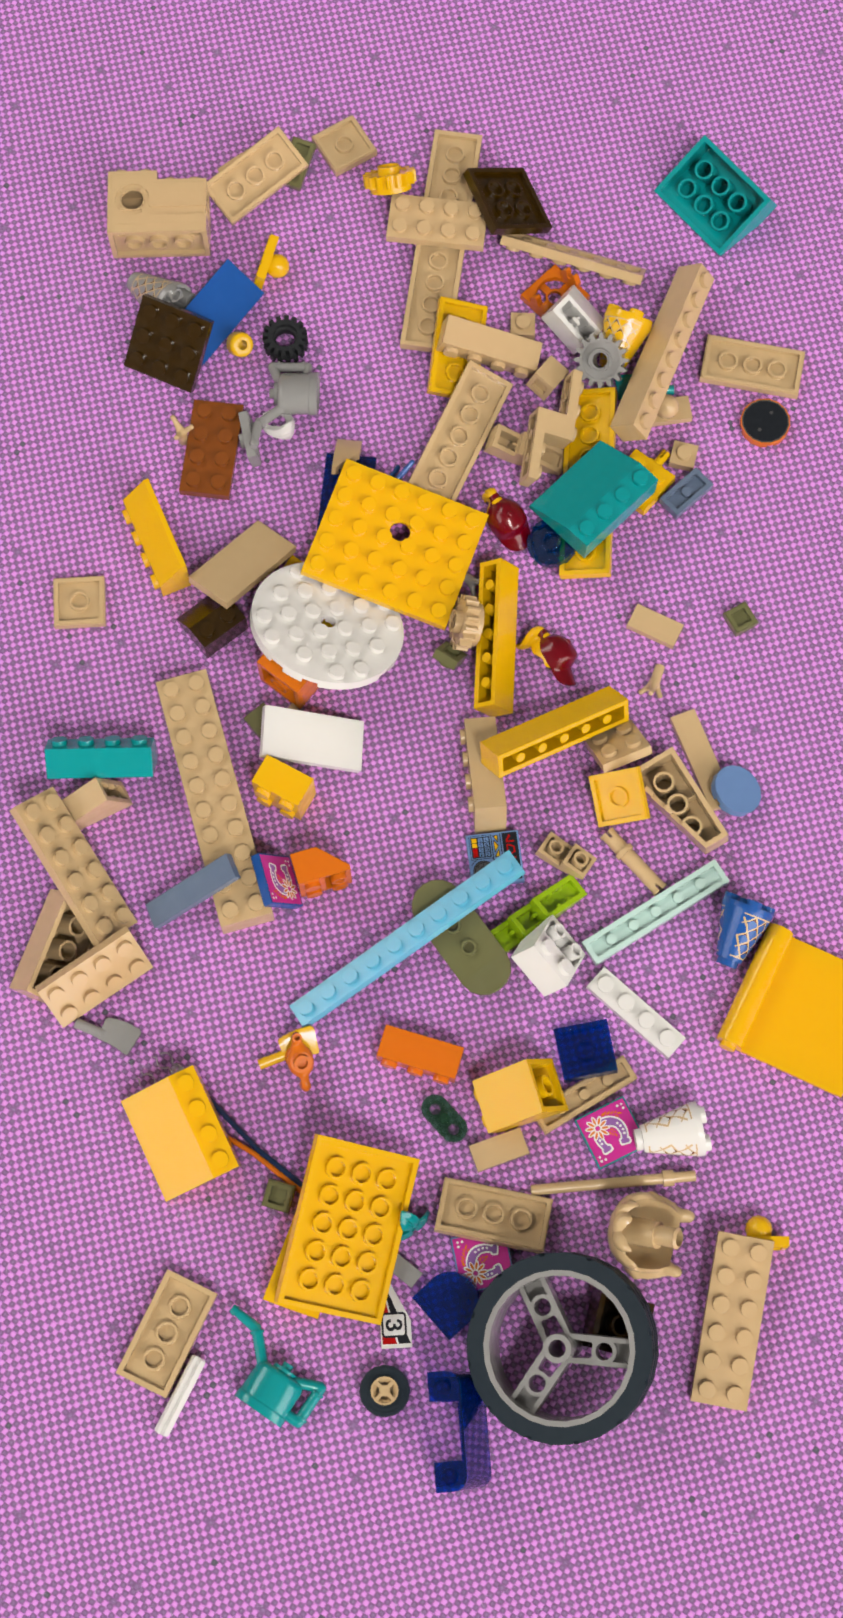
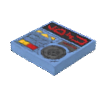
M518 830L465 836L470 877L508 850L523 868ZM524 875L511 884L524 883Z

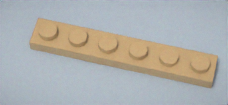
M527 234L502 235L500 245L506 246V249L509 251L519 252L521 250L528 252L533 258L542 259L545 257L552 259V262L557 265H573L581 272H597L602 278L613 279L614 277L621 279L624 284L630 286L641 285L646 273V269Z

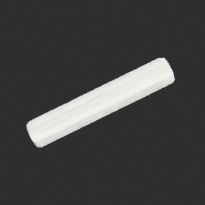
M196 1355L191 1356L155 1427V1432L164 1437L169 1436L205 1365L204 1359Z

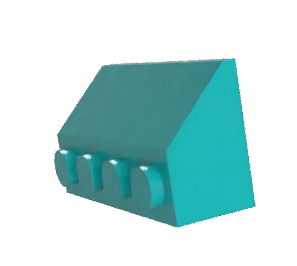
M110 735L100 739H94L92 736H81L78 739H67L64 736H57L48 739L44 749L47 779L153 777L158 761V750L154 738H147L145 735H135L131 738H120L117 735Z

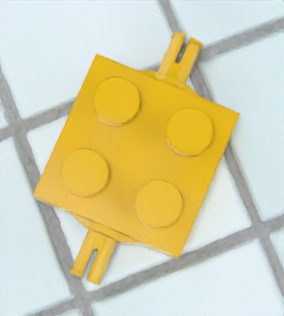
M637 449L629 456L640 462L658 479L655 493L636 509L643 516L675 482V475L662 466L671 456L665 449H662L655 459L647 457Z

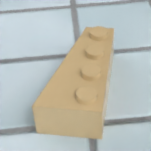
M491 716L464 719V729L459 730L461 745H466V751L462 752L463 767H468L469 774H465L466 790L471 792V796L467 797L469 813L473 812L475 835L506 831L507 804L503 777L498 778L481 763L480 741L497 735L496 718Z
M673 747L640 766L646 798L705 855L728 842L729 834Z

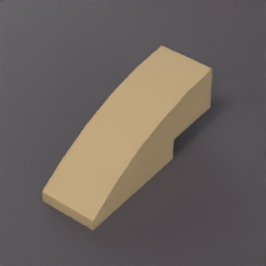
M497 424L489 432L484 452L522 466L527 432L524 431L519 434L501 424ZM546 444L545 452L540 461L542 472L561 475L564 450Z

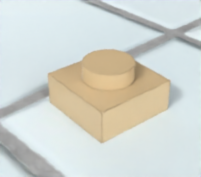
M511 312L510 333L535 340V313Z
M674 440L668 467L691 472L694 469L699 446Z

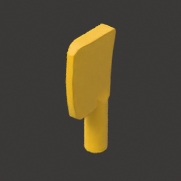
M309 1025L298 1028L280 1037L278 1043L281 1051L257 1059L260 1069L262 1070L285 1061V1054L291 1045V1036L295 1032L301 1034L302 1042L311 1050L312 1054H318L319 1048L314 1027Z

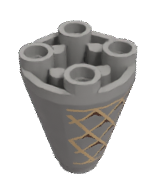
M135 272L127 281V288L139 304L141 303L142 296L149 294L185 309L196 296L182 282L147 273Z

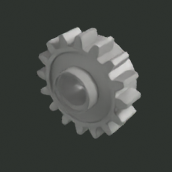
M600 332L599 338H597L595 333L590 334L591 341L582 339L581 342L584 347L576 348V351L580 353V357H576L573 360L580 364L576 370L583 372L582 380L589 378V386H593L595 382H597L598 388H603L605 382L609 387L613 386V379L621 381L620 373L628 371L624 367L625 363L630 362L629 358H625L628 348L622 349L623 340L615 341V334H610L608 338H606L605 332ZM599 353H603L607 357V364L604 367L599 366L596 359Z

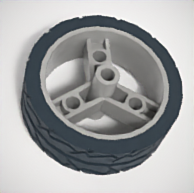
M575 1252L538 1254L520 1260L501 1272L482 1292L473 1310L466 1339L467 1361L474 1387L489 1411L510 1430L530 1440L549 1445H573L599 1438L627 1420L644 1401L655 1377L659 1356L657 1327L650 1306L637 1286L623 1272L597 1257ZM570 1276L586 1281L601 1290L614 1303L621 1314L628 1338L574 1332L549 1277ZM521 1294L543 1341V1349L516 1390H514L505 1375L500 1359L499 1338L501 1325L507 1310L517 1296ZM542 1299L548 1300L551 1305V1310L547 1315L539 1311L538 1305ZM555 1316L564 1332L550 1335L546 1320ZM561 1341L565 1345V1352L561 1349ZM582 1341L592 1343L591 1357H577L582 1351ZM602 1343H607L612 1348L613 1353L609 1359L603 1358L599 1353V1347ZM546 1359L552 1363H561L553 1375L543 1369ZM571 1363L627 1369L621 1386L611 1400L590 1414L568 1417L556 1416L540 1411ZM535 1375H540L544 1378L545 1387L543 1390H538L534 1387L533 1379Z

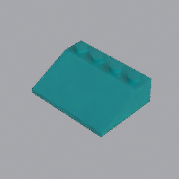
M706 135L697 142L654 190L719 256H722L758 227L778 206Z
M600 440L540 495L529 508L585 558L655 493L658 479L640 462Z

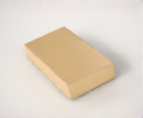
M637 604L626 628L673 650L684 624Z
M520 1127L469 1146L478 1173L530 1154Z

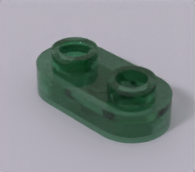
M430 1095L423 1101L421 1107L423 1117L446 1142L456 1144L466 1137L467 1124L445 1098L440 1095ZM433 1105H437L440 1108V1112L436 1115L430 1112V1108ZM452 1125L457 1126L459 1132L455 1135L450 1134L448 1128Z

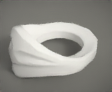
M281 414L280 416L284 417L286 421L284 425L272 426L267 424L263 429L272 437L289 440L294 435L295 421L291 414Z

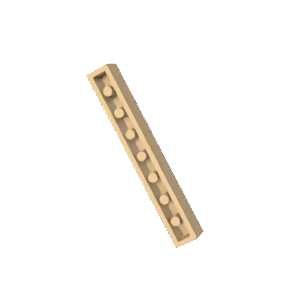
M702 263L679 266L610 425L623 442L647 440L714 281L713 276Z

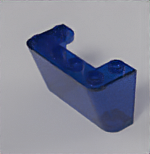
M470 1371L427 1372L429 1402L444 1403L457 1401L462 1454V1460L434 1463L436 1493L483 1488L489 1483L492 1473L486 1405L474 1387Z

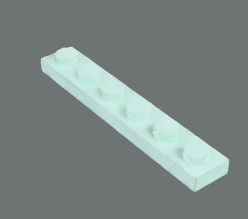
M714 859L582 941L581 945L595 966L727 885L730 880Z

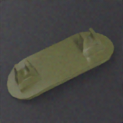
M431 880L422 884L415 892L412 900V913L414 917L456 888V886L445 880ZM475 910L431 940L462 985L471 993L480 996L491 995L501 990L508 982L511 974V961Z

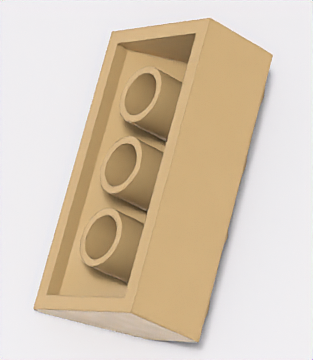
M50 889L9 987L43 1003L45 1002L35 989V986L94 947L59 890Z

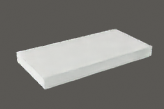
M264 705L262 708L259 757L265 758L268 754L279 761L359 773L362 770L364 721Z

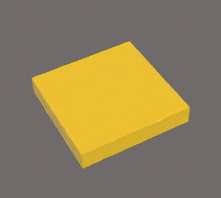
M640 766L588 776L599 828L651 818Z

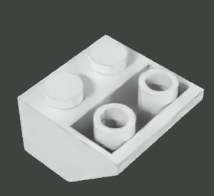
M572 285L541 317L573 355L577 353L576 348L584 347L581 342L582 339L591 341L590 334L595 333L597 336L603 329L604 318L575 285Z
M551 915L519 943L511 958L545 997L568 986L586 954L565 930L564 926L554 915Z

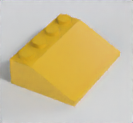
M195 1065L174 1073L121 1101L166 1202L241 1166Z

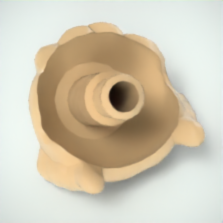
M654 1191L631 1193L619 1201L611 1214L607 1231L610 1251L615 1259L623 1265L625 1272L633 1279L649 1280L666 1276L680 1277L682 1274L681 1268L670 1260L673 1248L677 1250L683 1242V1232L679 1227L680 1223L692 1222L695 1214L688 1209H682L676 1203Z

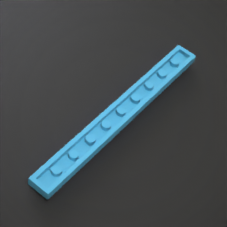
M509 850L289 1005L302 1027L313 1025L523 876L525 871Z

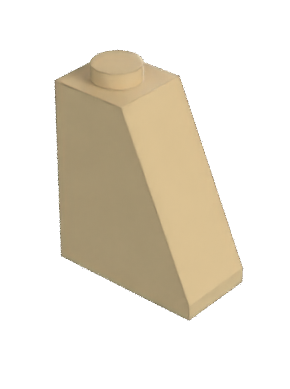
M97 777L62 800L80 830L133 804L121 781Z

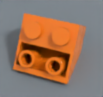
M317 847L290 854L301 897L315 898L322 895V891L333 889V891L347 888L349 883H352L350 865Z

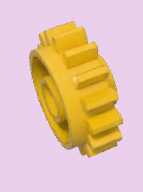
M398 163L382 164L377 167L378 170H371V172L363 174L365 189H370L373 195H392L406 192L412 188L411 184L417 181L414 167H401Z

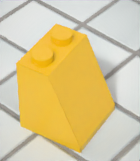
M552 1058L525 1059L472 1081L474 1097L479 1103L482 1112V1122L488 1133L504 1132L569 1110Z

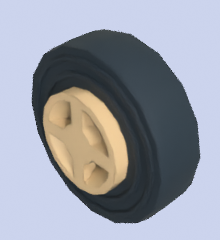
M381 1365L372 1368L365 1374L360 1384L359 1393L361 1402L369 1412L375 1416L390 1417L404 1409L409 1401L410 1387L402 1371L394 1366Z

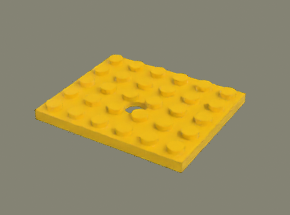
M346 458L300 574L445 631L489 515ZM401 523L406 525L410 531V536L403 541L395 540L390 532V528L394 524Z

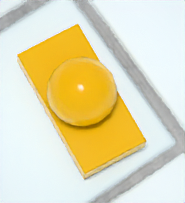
M273 234L269 235L254 280V284L261 290L267 273L273 278H281L289 271L287 258L282 254H274L279 237Z
M756 1215L747 1221L745 1226L747 1236L774 1241L773 1250L784 1251L789 1247V1236H771L773 1231L772 1224L766 1217Z

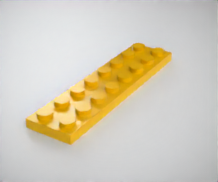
M616 387L583 389L578 402L581 409L575 422L577 435L575 440L564 448L563 474L600 440L615 448L616 433L610 425L617 411ZM613 532L585 558L575 550L574 554L566 562V541L560 537V578L611 577Z

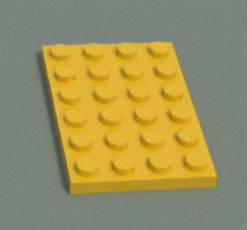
M315 1134L274 1302L381 1325L403 1233L400 1226V1213L403 1210L408 1211L420 1159Z

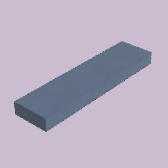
M224 854L145 904L154 928H162L240 879L241 877L232 855Z

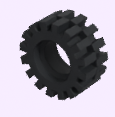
M284 315V320L277 316L276 322L271 319L269 326L266 325L264 328L265 332H263V343L267 356L270 355L272 361H275L277 358L281 362L283 360L291 362V359L294 362H298V356L303 358L305 355L304 351L308 349L306 327H303L301 321L297 323L296 317H292V320H289V315ZM291 334L294 336L295 341L292 345L280 346L277 344L276 339L279 335Z

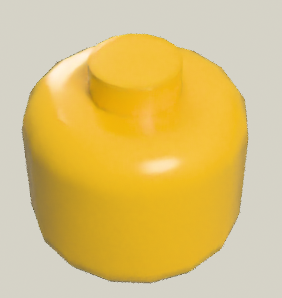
M233 332L227 338L226 347L232 355L246 357L253 349V340L247 333Z

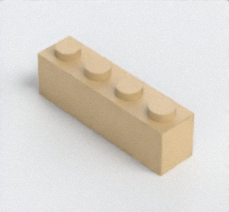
M449 314L442 322L436 350L443 352L447 357H461L467 359V362L471 360L478 365L490 366L494 371H507L513 373L517 378L526 379L530 378L537 371L543 343Z

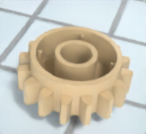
M461 594V597L457 599V605H454V609L450 614L448 623L449 638H451L450 645H452L453 650L468 652V649L475 647L480 640L484 626V607L477 600V596Z

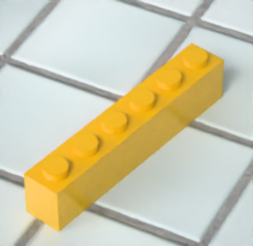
M502 558L480 563L478 600L484 607V626L480 640L476 645L474 709L490 717L512 714L514 703L519 568Z
M607 686L480 741L481 763L498 778L508 775L629 721L628 699L611 686Z

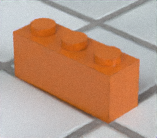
M386 1024L376 1057L377 1060L381 1061L380 1065L386 1068L396 1069L399 1066L407 1069L406 1073L417 1077H422L423 1074L433 1077L432 1080L434 1082L448 1085L449 1082L455 1083L464 1047Z

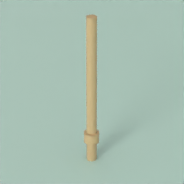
M673 1169L662 1170L661 1173L533 1184L530 1187L531 1195L663 1184V1187L675 1186V1183L696 1181L695 1170L673 1172Z

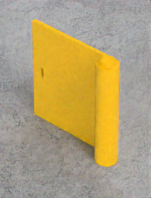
M769 923L716 1037L720 1042L719 1046L730 1052L737 1050L841 1098L843 1095V959L794 938L793 933L781 925Z

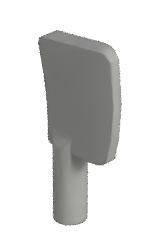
M109 1017L105 1019L102 1028L80 1018L76 1020L74 1028L97 1037L98 1040L113 1046L126 1056L129 1055L141 1036L139 1028L127 1022Z

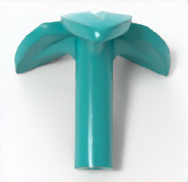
M429 1210L420 1219L409 1211H401L400 1226L403 1231L401 1241L412 1237L413 1231L422 1229L429 1218Z

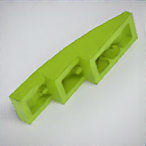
M568 875L534 897L527 905L510 915L505 922L490 932L505 952L509 953L551 915L558 918L583 899L587 893L575 877Z

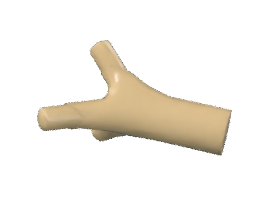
M171 415L170 418L176 429L174 439L178 440L181 445H187V434L194 426L190 424L187 427H183L175 415Z
M655 664L649 682L638 691L640 695L649 690L648 694L650 696L656 692L658 698L663 697L660 689V682L665 669L663 665Z

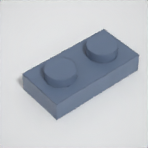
M696 467L660 497L659 503L677 519L708 493L714 484Z

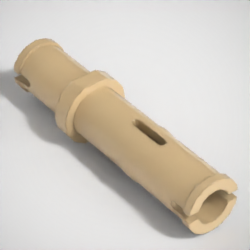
M613 827L607 832L612 838L606 832L601 836L600 839L616 854L615 857L619 861L622 860L654 896L667 886L633 850V846L630 843L627 844Z

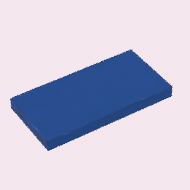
M229 259L222 264L185 307L188 311L214 321L202 365L205 364L264 294Z

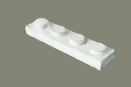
M605 967L587 985L586 989L667 1060L686 1039Z

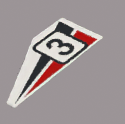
M390 1284L380 1325L381 1348L412 1347L411 1319Z

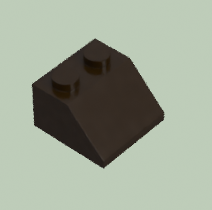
M209 596L176 619L207 659L248 629L246 617L235 604L226 609Z
M593 1289L583 1333L628 1338L623 1318L614 1303L601 1290ZM648 1303L653 1315L655 1304ZM582 1341V1346L592 1348V1343ZM602 1343L599 1350L613 1353L609 1344Z

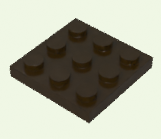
M467 168L463 173L491 235L548 233L552 229V225L524 168Z
M144 294L124 366L191 393L195 390L214 321L149 294Z

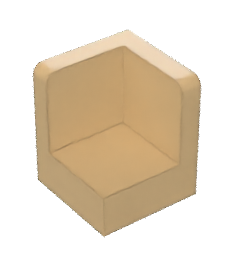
M551 355L525 385L545 401L557 385L566 377L569 370Z

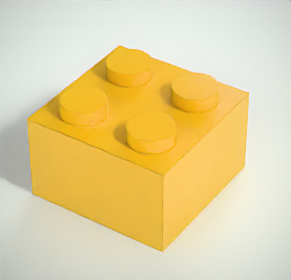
M268 754L251 781L255 797H257L256 800L266 807L273 805L280 809L279 812L289 819L295 817L301 820L316 795L313 778Z

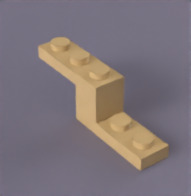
M573 369L564 378L559 412L539 406L529 415L519 485L529 487L536 480H539L542 474L540 461L545 452L546 444L564 449L575 440L577 435L575 422L581 406L578 404L579 396L584 389L582 371Z

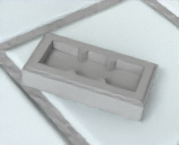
M247 410L239 412L242 433L238 435L241 447L246 449L247 458L252 467L261 466L262 461L259 447L251 449L249 444L253 420Z

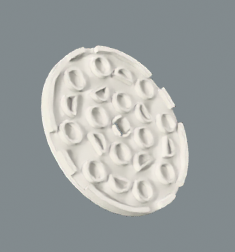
M304 562L280 568L270 574L260 584L250 609L251 631L258 647L269 661L273 659L283 668L282 672L300 682L302 679L317 683L319 688L335 690L354 689L377 681L386 671H390L397 661L404 640V628L400 613L301 575ZM325 619V622L330 623L333 627H327L321 622Z

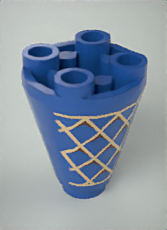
M726 891L721 904L716 950L718 958L716 962L737 969L738 963L741 964L772 921L775 909Z

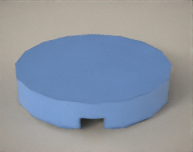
M730 765L723 767L713 776L711 782L712 796L714 800L717 799L720 803L718 806L724 812L732 816L742 817L751 813L759 806L761 789L756 778L748 770L741 766Z

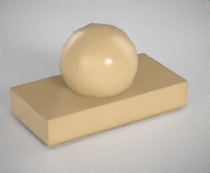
M666 394L652 427L692 422L693 417L688 395L674 397L671 394Z

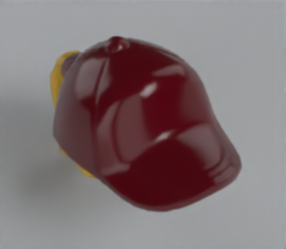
M495 488L486 489L482 494V500L484 503H488L486 514L489 515L487 523L491 531L507 549L512 551L526 549L531 541V532L524 510L518 502L510 498L501 497Z
M536 626L526 634L520 643L516 644V648L520 650L531 648L532 653L540 657L546 667L551 668L555 678L561 684L566 686L576 685L571 667L577 659V651L570 639L562 635H551L544 627Z

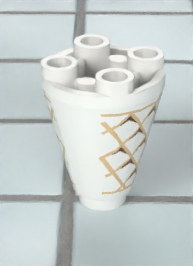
M695 1101L689 1102L639 1125L638 1129H633L636 1150H644V1153L706 1156V1152L712 1150V1144L709 1134H706L703 1128V1123H707L704 1106L697 1105Z

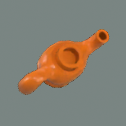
M295 1032L291 1036V1045L285 1054V1061L289 1070L300 1078L299 1086L301 1090L307 1092L311 1088L309 1074L314 1067V1058L311 1050L302 1042L301 1034Z

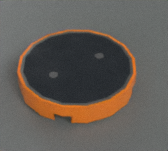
M771 399L755 400L744 408L741 415L740 427L742 434L747 441L758 447L775 446L786 438L790 428V416L786 408L777 401Z

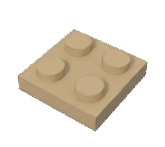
M631 719L584 740L585 747L604 773L653 754L651 745Z

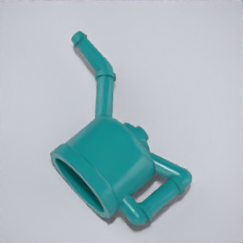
M234 1304L229 1312L251 1330L250 1335L253 1338L257 1362L234 1396L280 1428L285 1421L296 1428L302 1427L304 1423H307V1418L319 1400L323 1398V1394L327 1389L326 1385L321 1381L295 1376L291 1373L294 1367L285 1361L282 1365L277 1362L274 1365L269 1363L263 1335L264 1329L262 1330L258 1321ZM303 1390L311 1391L298 1413L296 1414L291 1411Z

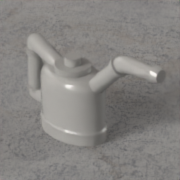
M305 361L271 362L268 365V370L274 381V388L269 389V398L274 399V404L277 406L260 418L255 419L252 426L251 441L249 442L251 449L258 448L262 429L281 414L318 415L319 372H312L313 366L311 363ZM281 372H302V373H283V374H281Z

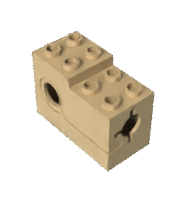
M142 169L140 171H109L107 235L113 258L211 256V203L207 179L200 177L179 179L167 177L159 179L157 170Z

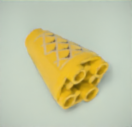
M608 304L604 313L602 332H605L606 338L610 334H615V341L622 339V349L628 348L625 358L631 360L650 333L653 322L643 318L644 313L638 309L630 308L629 311L622 310L618 305ZM600 353L599 365L604 367L607 364V357L605 354Z

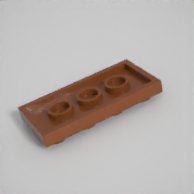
M194 399L190 422L194 428L188 434L179 488L180 495L230 500L239 446L238 434H241L238 413L244 411V405Z

